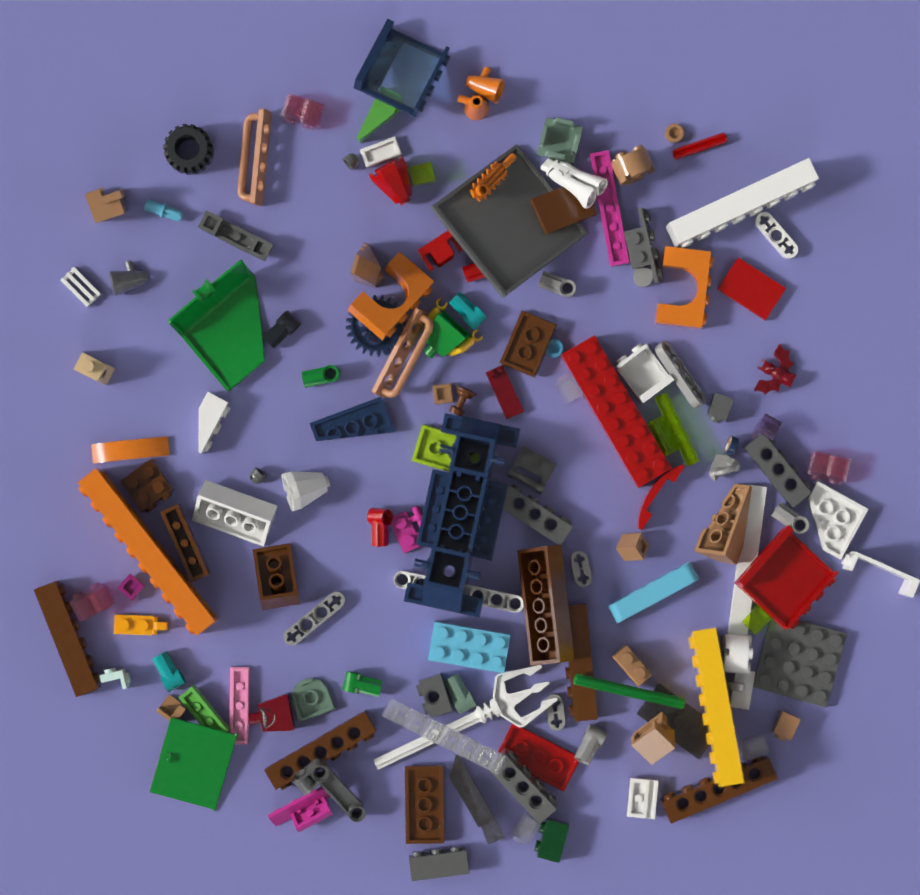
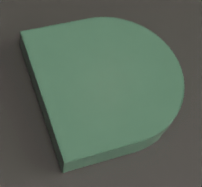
M306 678L300 681L293 689L292 704L299 722L336 709L328 687L319 679Z

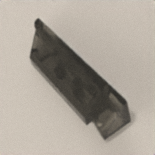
M458 753L455 754L450 779L477 826H481L488 845L505 838L503 830Z

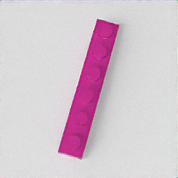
M609 150L590 153L593 175L605 178L608 181L605 191L602 195L597 196L610 267L629 264Z

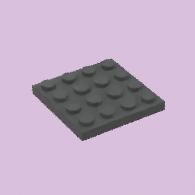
M771 618L755 672L753 687L827 708L847 634L801 620L794 629L784 630Z

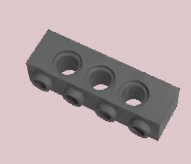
M761 433L743 449L790 508H794L811 494L809 491L811 487L804 479L801 480L797 476L798 470L792 464L789 465L785 461L786 455L780 449L777 450L773 446L775 442L770 435ZM764 449H768L771 452V457L768 460L762 457ZM776 464H780L783 467V472L780 475L774 472ZM788 479H792L795 482V487L792 490L786 487Z
M515 484L512 487L508 485L503 509L554 543L562 545L573 528L570 525L571 521L564 516L558 518L554 515L555 510L547 505L544 508L538 505V499L530 494L526 497L522 494L523 490ZM516 498L524 500L525 505L522 509L514 507L513 503ZM534 508L539 509L541 512L540 517L536 520L530 517V511ZM549 519H554L557 523L556 528L553 530H549L546 527V522Z
M505 748L489 762L487 769L539 824L557 810V798L551 792L548 793L544 789L543 783L531 775L530 769L518 761V757L513 751ZM511 767L514 768L516 772L510 774L507 772L506 769ZM524 781L527 782L529 786L524 788L521 787L519 783ZM537 795L540 796L542 800L537 802L534 801L532 797Z

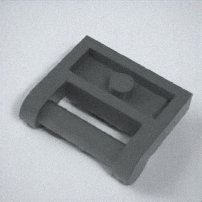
M523 446L507 477L515 478L536 489V492L541 494L557 464ZM521 466L541 477L542 480L539 483L516 470Z

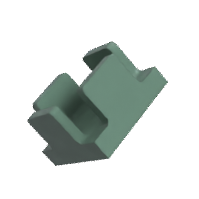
M558 117L555 120L546 118L537 156L551 158L552 160L558 159L573 165L583 127L574 125L573 121Z

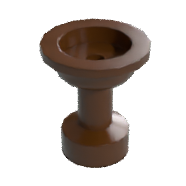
M456 385L457 393L460 396L456 405H451L449 411L463 417L465 411L462 408L466 399H472L477 394L463 386Z

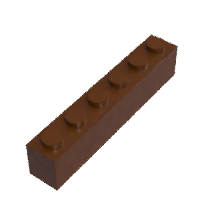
M54 581L34 589L75 696L78 697L100 688V675L98 672L95 673L93 665H95L91 655L87 654L85 649L87 647L86 640L80 636L78 631L80 630L78 620L72 616L73 607L70 601H66L64 596L66 590L63 583Z
M586 603L571 604L568 606L575 661H569V667H565L566 679H570V686L567 687L568 698H572V706H569L570 717H574L575 722L597 720L595 689L574 684L575 674L594 677Z

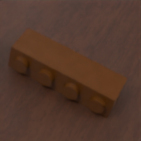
M176 504L161 511L162 518L190 581L195 582L210 575L211 572L181 504Z

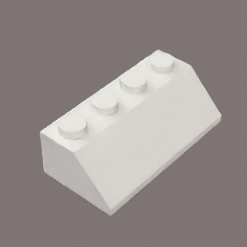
M205 480L197 496L192 521L264 547L276 514L277 505Z

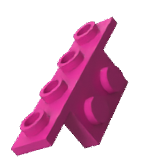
M321 786L308 795H304L299 799L291 801L284 807L276 809L268 815V818L275 827L292 818L296 830L301 832L333 815L327 799L331 796Z

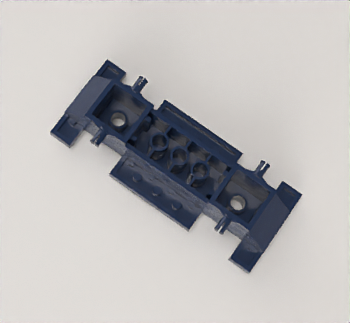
M445 413L441 433L455 435L456 440L452 447L441 444L439 452L450 454V471L432 470L416 545L432 549L427 561L415 559L417 563H414V567L425 568L424 586L408 582L404 602L480 618L484 599L465 595L468 578L479 580L480 577L478 576L481 575V572L470 570L473 557L492 561L508 490V485L490 481L493 464L504 466L505 462L503 461L506 460V457L495 456L497 445L517 448L520 428ZM478 454L480 456L479 461L471 463L469 461L470 455ZM448 566H452L455 569V573L450 577L444 573Z

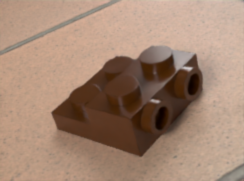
M152 459L120 481L141 512L146 511L149 513L157 507L155 503L159 500H167L172 496L171 492L174 490Z

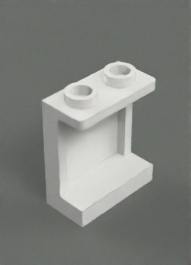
M641 343L632 349L633 354L629 357L626 355L622 356L616 361L618 365L615 366L618 373L642 404L674 381L672 376L666 372L648 348L647 343L643 346Z

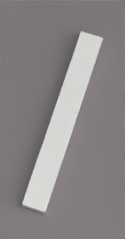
M749 485L752 487L744 545L736 565L734 582L758 556L767 487ZM735 584L727 634L748 635L752 599Z

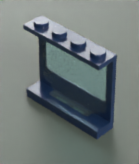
M387 18L355 79L354 89L417 117L419 111L423 112L426 107V97H431L434 91V82H438L443 73L441 71L442 66L446 67L451 56L448 55L450 48L446 46L444 52H441L394 30V21Z

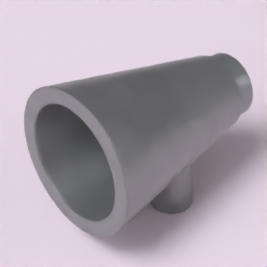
M131 260L125 262L127 271H109L114 296L148 282L146 271H135L133 261Z

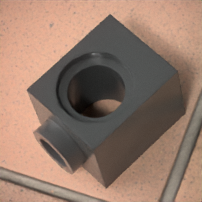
M714 393L706 414L710 417V421L719 424L721 421L725 422L734 399Z

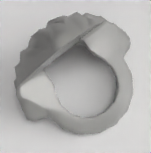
M717 454L710 467L709 475L712 480L717 481L718 477H722L724 474L739 471L740 463L728 455Z

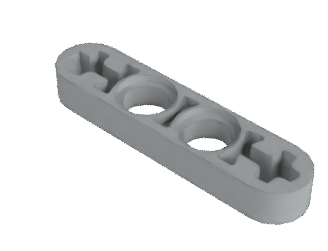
M662 341L655 347L658 358L690 405L694 408L700 407L706 402L704 393L673 347L667 341Z
M338 591L331 593L285 631L283 635L285 643L291 646L298 644L345 604L344 594ZM333 595L336 597L340 595L342 598L340 600L341 604H334L332 606L334 611L331 612L329 606L324 602L328 601L330 604L334 600ZM319 607L327 609L326 617L320 618L317 616L316 611ZM309 619L312 621L313 626L310 630L303 629V620ZM298 625L300 631L305 634L301 636V633H299L295 637V642L293 640L289 641L287 639L289 637L288 633L296 632L295 626Z

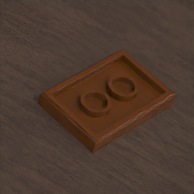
M564 187L530 200L545 235L597 215L594 205L587 209L582 207L579 200Z
M521 311L500 364L535 378L557 328V324Z

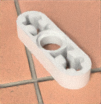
M768 212L758 214L755 218V225L783 258L791 259L795 257L798 253V246ZM760 217H767V224L769 226L774 224L775 227L771 228L767 233L765 230L768 227L765 224L761 225L759 223L761 221ZM778 230L781 232L782 237L779 241L772 239V231ZM785 238L787 239L785 245L787 247H793L792 255L790 253L786 254L784 252L786 250L784 245H781V247L778 246V244L783 242Z

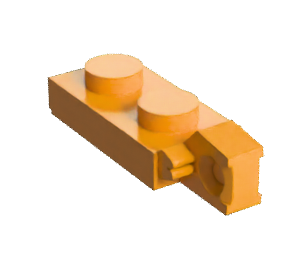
M115 614L114 634L153 635L157 634L158 630H168V622H158V617Z

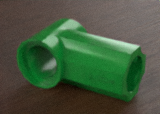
M334 365L302 372L305 388L335 383L341 377L340 370ZM330 369H335L336 376L333 379H328L327 371Z
M346 671L342 690L355 694L363 693L379 697L383 680Z

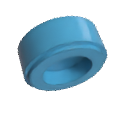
M551 339L546 354L551 358L560 357L564 351L563 343L559 339Z

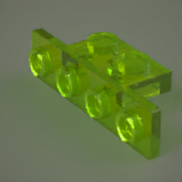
M666 392L655 397L662 416L649 421L648 424L664 456L679 450L687 466L699 462L697 452L693 448L689 435L685 431L681 419L672 405L671 398Z

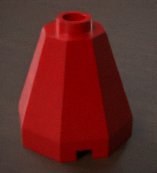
M403 156L398 157L400 161L397 162L394 159L374 170L375 175L372 173L368 175L372 182L395 204L400 203V205H403L411 200L409 197L412 196V189L407 164Z

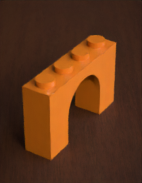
M664 247L661 267L685 270L690 273L696 281L697 293L694 300L686 305L678 306L658 303L655 324L701 329L703 325H706L707 314L704 313V309L709 303V295L706 294L707 287L711 285V276L708 274L709 268L713 267L714 257H711V251Z
M400 251L387 264L384 271L403 288L405 303L393 309L384 308L362 291L347 310L382 341L386 336L390 338L397 330L395 326L398 323L402 325L409 317L407 313L411 309L414 310L415 307H418L421 304L419 300L423 296L426 298L433 290L431 286L434 281Z

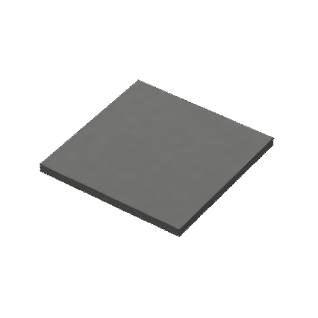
M517 144L431 206V210L502 298L506 297L588 234L580 222L545 235L530 200L553 191V189ZM511 153L515 154L517 159L506 169L508 176L505 177V181L500 180V185H496V190H491V195H486V200L482 199L479 202L473 198L470 191L473 188L472 183H477V178L482 179L481 174H486V169H491V164H494L495 161L502 163Z

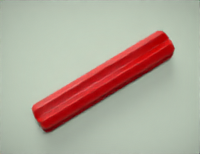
M720 133L673 149V158L678 160L727 142L726 134Z

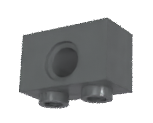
M441 673L418 681L419 685H416L419 696L424 697L425 703L422 706L425 715L429 714L430 718L452 711ZM431 691H436L439 694V699L431 701L428 698V694Z

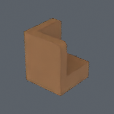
M642 533L622 534L616 550L624 561L644 560L650 545Z
M168 695L156 712L170 721L171 717L180 719L187 708L172 695Z

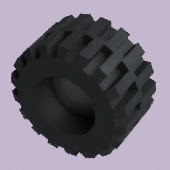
M182 124V127L176 126L174 131L171 130L169 132L170 135L165 138L166 143L163 144L164 155L168 163L179 173H185L186 175H191V173L198 174L200 170L204 171L205 166L210 165V159H213L212 151H214L211 139L202 128L196 127L193 124L190 126ZM188 139L197 141L199 144L198 154L189 160L180 158L178 155L180 144Z

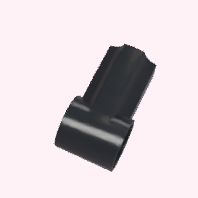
M287 310L262 337L274 349L288 335L290 336L294 333L301 323Z

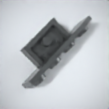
M641 207L638 208L642 227L624 232L632 269L651 265L654 282L660 284L664 274L657 261L660 257L658 249L654 247L653 243L655 241V234L653 229L650 230L649 222H651V216L649 211Z

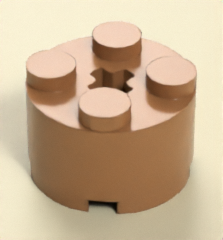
M643 145L633 148V151L626 153V151L621 152L615 156L616 159L611 161V166L620 186L635 183L643 179L646 172L650 175L655 171L650 156Z

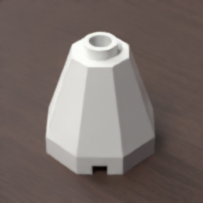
M291 471L282 474L283 488L287 492V502L292 511L302 509L328 491L327 487H330L329 479L323 473Z

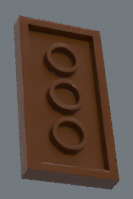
M443 765L405 766L406 844L444 843Z

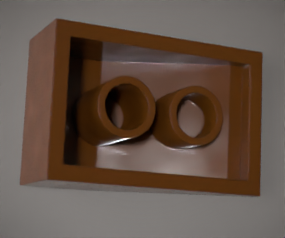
M287 543L252 549L262 611L300 604L291 544Z

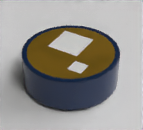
M732 435L729 437L724 449L725 454L731 456L735 453L739 443L737 437Z

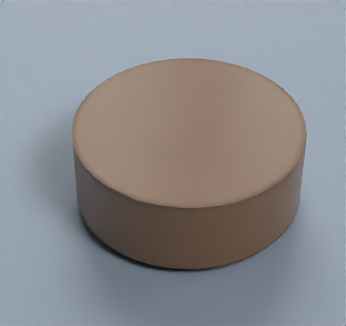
M670 124L665 130V138L670 143H678L684 137V129L679 124Z

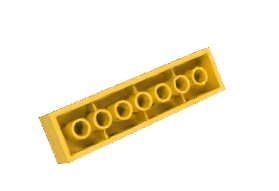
M716 628L693 631L688 641L690 649H694L695 654L692 657L693 668H697L698 671L695 680L697 687L701 688L702 693L698 696L700 706H704L705 713L702 714L703 724L708 726L709 733H705L707 745H711L712 748L709 758L710 763L715 765L716 772H712L714 784L718 783V787L744 783L717 631Z

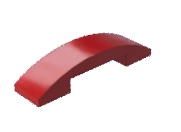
M678 465L670 469L649 489L638 514L637 528L639 530L644 528L652 516L647 511V508L666 480L674 483L685 466Z

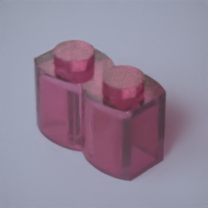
M287 93L281 116L285 118L284 122L293 125L296 122L302 123V127L313 130L314 128H319L325 105Z
M812 451L807 474L811 475L810 479L822 481L823 477L830 479L829 483L841 485V482H846L851 459Z
M97 582L89 587L90 591L84 594L81 591L72 596L73 600L69 603L80 622L116 604L105 583L100 585Z

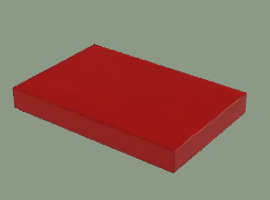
M738 257L717 290L765 321L786 288Z

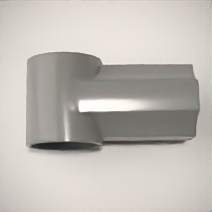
M543 271L538 287L559 294L564 298H571L575 295L576 285L572 280ZM565 284H570L573 286V291L566 294L562 291V287Z
M781 502L771 515L785 526L789 525L795 534L805 533L809 529V521L805 517L800 516ZM797 520H801L804 523L802 531L795 528Z
M590 724L582 737L583 741L574 758L583 764L590 765L597 749L603 744L607 733Z

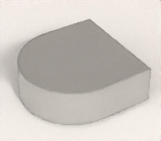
M642 267L635 269L633 275L634 283L642 288L649 286L653 280L652 269Z
M726 681L727 690L740 692L745 690V683Z

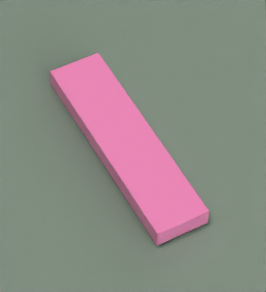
M230 667L229 733H238L235 744H249L250 667Z

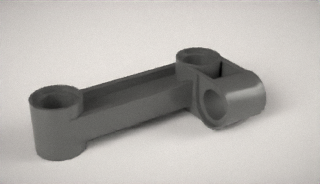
M321 758L314 759L293 776L292 782L304 795L311 793L320 784L349 816L350 820L360 822L365 818L366 812L363 802L336 775L325 760ZM317 768H324L322 772H315ZM355 808L361 809L357 813L352 812V810Z

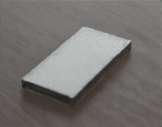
M660 683L653 690L677 696ZM645 701L636 714L649 722L663 712L667 716L668 725L675 732V742L697 759H700L709 746L707 745L705 733H709L708 726H704L702 714L686 702L684 708L679 709Z

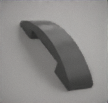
M207 210L198 225V228L262 261H266L274 244L239 228Z

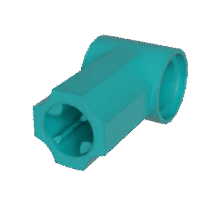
M461 292L449 302L473 331L487 319V316Z
M168 651L152 658L161 675V681L168 692L186 683L181 671L176 668Z

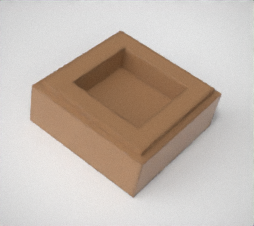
M451 383L432 385L435 405L454 403Z

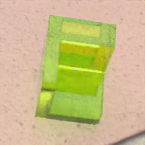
M431 162L408 167L414 186L428 183V185L436 183Z
M755 604L742 622L756 635L772 618Z

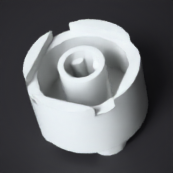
M723 635L721 649L723 653L721 658L724 672L750 674L751 664L748 661L753 657V648H749L752 643L751 635Z

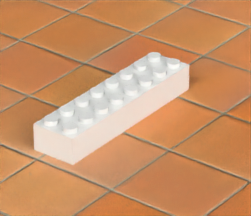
M807 158L669 222L665 228L674 247L680 246V248H685L691 245L696 238L698 241L707 238L713 230L717 233L726 229L728 223L732 222L735 225L743 221L748 214L752 217L760 213L765 206L767 209L776 206L781 202L780 199L782 198L786 201L795 197L800 190L804 193L812 189L819 177L810 158Z

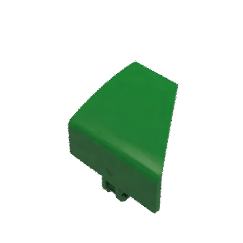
M242 260L235 263L212 284L206 279L201 287L192 291L196 297L167 321L228 392L265 362L256 278Z

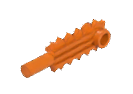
M511 153L502 163L495 161L494 164H491V169H486V174H481L482 179L477 178V183H472L471 196L479 202L482 199L486 200V195H491V190H496V185H500V180L505 181V177L508 176L506 169L517 159L516 155Z

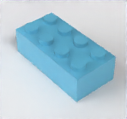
M434 621L428 660L504 673L511 635Z

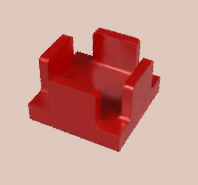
M448 230L418 249L419 257L430 272L434 271V268L428 261V257H432L438 268L454 259V252L449 243L452 242L459 253L463 251Z

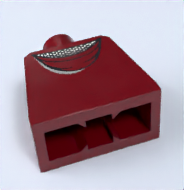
M289 693L259 703V712L248 714L250 725L261 724L263 732L295 730Z

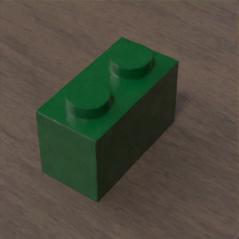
M548 817L545 822L541 823L539 833H542L541 839L536 840L534 848L538 858L560 863L569 823Z

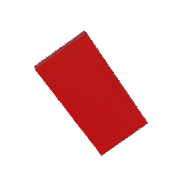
M511 724L496 754L497 756L505 748L513 751L517 755L518 761L530 769L532 776L563 792L579 763L574 758L575 753L524 727L520 728L514 724Z

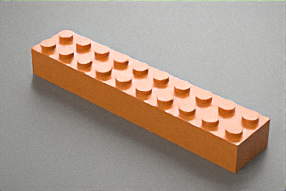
M95 468L77 482L80 485L79 491L84 497L88 496L92 502L90 504L96 512L102 513L104 516L102 518L103 522L116 531L114 535L120 543L124 542L126 544L128 554L132 558H137L140 562L138 564L139 568L143 573L147 572L151 576L150 582L156 589H161L163 599L168 604L172 603L175 607L174 613L179 619L183 618L186 621L187 625L185 626L192 635H200L219 620L103 469Z

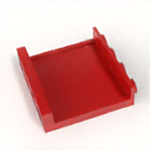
M789 525L783 527L734 582L784 630L794 629L799 624L801 615H806L812 609L811 604L815 600L818 601L825 594L823 590L827 586L830 587L837 580L836 575L839 573L838 571L833 572L792 533L794 530Z

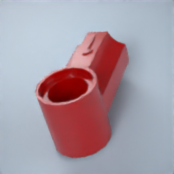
M475 263L462 267L467 283L485 278Z
M370 508L367 513V521L371 524L372 546H388V526L393 519L392 512L389 509Z

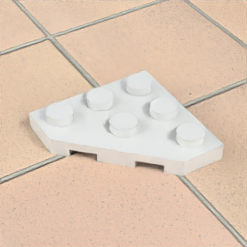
M817 481L811 494L808 496V501L821 546L825 552L841 560L868 508Z

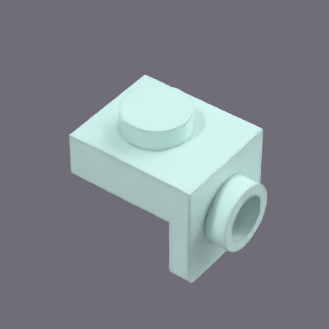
M114 667L104 670L105 674L100 675L101 683L120 679L123 689L129 688L131 683L129 672L126 673L125 669L116 671Z

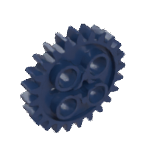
M376 295L373 296V300L384 308L393 309L397 306L398 302L390 304V297L387 301H384L383 295L380 297V300H377ZM350 312L348 314L352 318H346V322L351 325L346 326L345 329L351 330L347 337H353L350 343H357L356 350L362 347V354L369 351V355L372 357L373 353L376 352L377 356L380 357L382 351L387 356L388 349L390 351L393 350L407 322H404L402 325L398 323L395 326L397 330L390 338L386 336L383 341L379 338V342L376 344L369 341V336L375 334L370 331L367 335L363 336L362 333L369 329L367 327H360L358 324L359 320Z

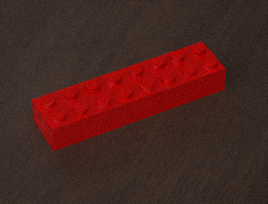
M595 335L561 354L563 362L636 488L672 469Z

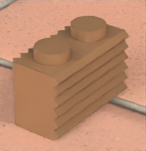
M628 645L622 646L612 655L614 660L638 687L651 676L652 673L636 657V654L631 651Z

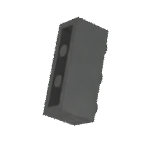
M461 845L452 846L451 850L443 851V848L432 849L430 853H424L421 850L412 852L413 855H409L412 881L469 874L467 849L462 848Z

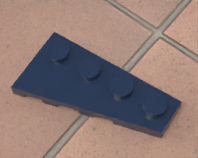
M382 397L309 423L316 441L395 432Z

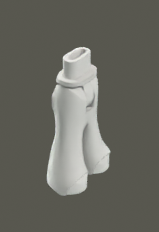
M548 158L541 166V170L545 171L548 177L569 190L579 200L582 207L586 209L593 205L596 195H602L608 185L607 179L583 172L570 163L558 159L554 161Z

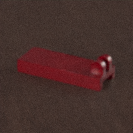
M501 365L485 372L506 420L523 413V408L504 366Z

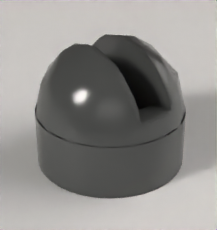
M350 153L342 158L350 170L358 166L359 158L356 154Z
M255 467L250 473V479L255 484H260L267 478L265 473L258 467Z

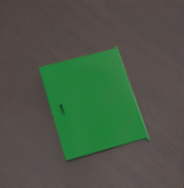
M171 717L150 792L210 808L215 812L238 733L232 734Z

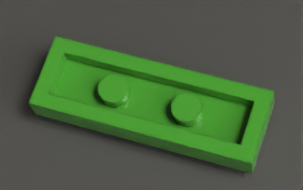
M195 684L178 697L200 725L225 732L230 730V727Z

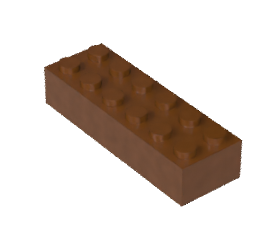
M553 545L517 550L530 666L575 661L562 546Z

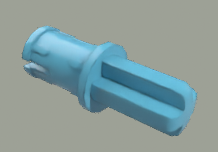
M150 199L146 201L145 211L160 215V218L166 217L177 222L181 221L183 217L182 211L169 207L166 203L163 205Z

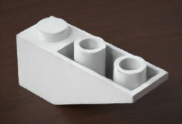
M207 392L199 407V453L201 454L209 451L213 443L210 441L214 434H218L222 426L219 424L223 417L226 418L231 409L228 407L230 403Z

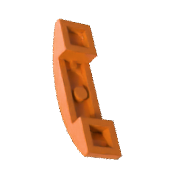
M168 436L91 444L93 463L170 456Z

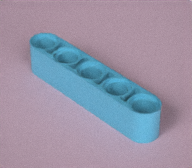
M688 562L608 605V608L616 623H619L692 584L699 577L691 562Z

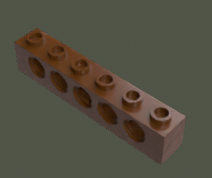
M366 710L266 767L264 771L275 790L279 788L284 790L292 785L293 776L306 767L301 765V757H308L310 763L317 758L325 761L328 759L334 761L342 756L340 752L346 749L349 752L358 747L357 743L364 739L366 742L375 737L374 733L377 729ZM357 727L360 730V735L358 737L351 736V728ZM335 737L343 739L344 744L341 747L333 744ZM318 747H324L327 750V754L319 756L316 750ZM286 766L292 767L293 775H285L283 768Z
M760 754L753 757L752 762L747 764L741 762L744 783L723 786L720 792H714L713 787L715 784L713 778L705 777L699 780L697 785L692 786V784L682 787V791L678 793L673 791L663 796L664 799H661V803L669 822L672 824L777 780V775L769 757ZM752 768H757L758 775L754 778L750 777L749 771ZM700 790L705 791V797L702 800H697L695 797L696 793ZM686 798L688 800L687 805L679 807V799Z

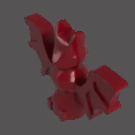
M781 344L777 346L774 352V357L778 359L780 366L776 367L773 363L762 359L763 366L757 367V369L765 374L771 375L773 380H759L754 388L755 392L760 391L766 395L770 391L779 392L781 384L789 388L792 385L796 375L789 372V368L794 363L789 359L790 351L783 349Z

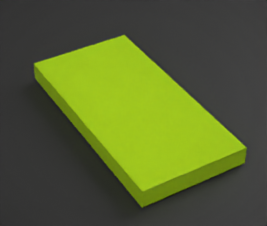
M422 424L412 461L449 472L450 454L439 452L441 444L452 447L456 436L441 433L440 429ZM474 453L470 455L469 461L476 463L479 461L480 456Z

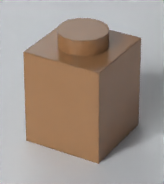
M780 710L771 729L772 732L776 733L774 737L784 742L786 738L792 740L801 719Z

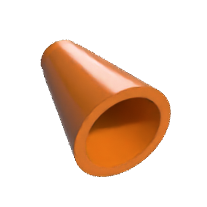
M484 67L480 76L469 75L466 80L467 87L495 104L499 102L505 86L504 79L488 77L491 69L488 67Z
M459 94L457 102L464 104V112L468 118L481 120L487 116L489 103L483 96L473 95L467 97ZM475 98L480 99L479 105L473 103Z

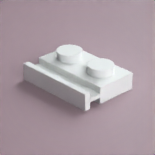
M630 777L627 817L655 819L658 780Z

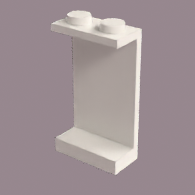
M849 551V554L846 553L841 563L843 564L842 569L853 571L856 561L859 559L904 579L898 594L910 598L914 597L920 583L919 579L858 552Z

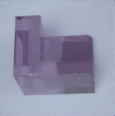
M765 413L757 423L751 437L755 439L760 433L773 440L782 422Z

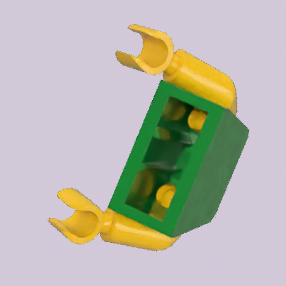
M441 298L437 299L436 308H433L428 315L433 321V331L427 341L429 346L425 349L424 353L432 359L437 353L443 357L447 354L450 356L462 354L472 347L474 342H479L483 338V336L479 339L474 337L478 330L473 331L471 337H469L470 333L444 311L447 308V302L443 307L438 305Z

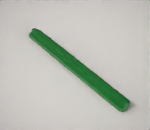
M575 674L574 684L679 709H683L685 706V698L581 674Z

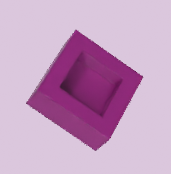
M130 573L117 589L133 601L145 585Z

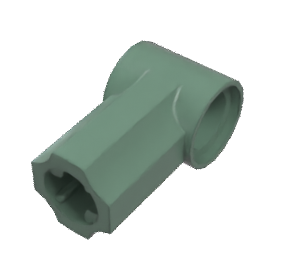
M458 673L444 680L459 714L477 706Z

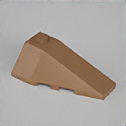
M364 242L355 256L351 275L354 281L376 288L377 283L381 284L384 273H381L382 269L369 244Z
M733 485L722 501V507L717 515L714 513L711 519L713 521L701 532L694 550L696 553L722 563L737 565L744 545L752 491L751 486Z

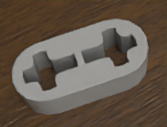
M576 551L570 557L574 580L578 586L586 587L592 581L588 557L584 552ZM577 554H580V557H584V560L581 562L582 568H579L578 563L574 562ZM580 570H583L584 575L589 578L586 579L585 584L582 581H578V578L581 577Z
M550 694L546 700L555 697L560 703L556 705L557 711H553L552 705L546 709L548 725L552 730L559 731L565 726L563 701L558 694ZM556 713L558 719L562 720L558 727H555V724H551Z

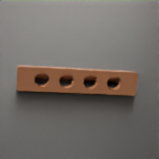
M259 109L258 113L249 114L243 126L237 192L239 198L255 206H263L272 117V112L266 109ZM254 120H258L251 193L246 194L245 185L251 124Z
M417 307L414 308L371 392L384 398H394L399 395L433 331V321L428 317V312ZM424 324H426V328L421 338L419 339L411 357L409 358L400 378L398 379L394 389L390 390L401 368L403 367L411 349L413 348L422 328L424 327Z

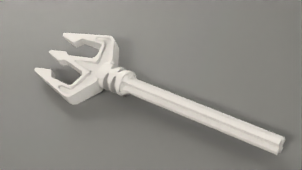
M542 665L498 674L495 677L493 699L490 700L489 705L484 703L483 708L478 705L474 712L375 758L374 762L377 769L386 767L478 722L485 724L487 723V718L493 720V715L497 717L502 716L517 727H525L558 699L544 700L539 709L521 717L515 710V706L532 693L542 691L550 682L534 684L531 689L511 694L507 693L505 682L521 674L532 676L542 668Z

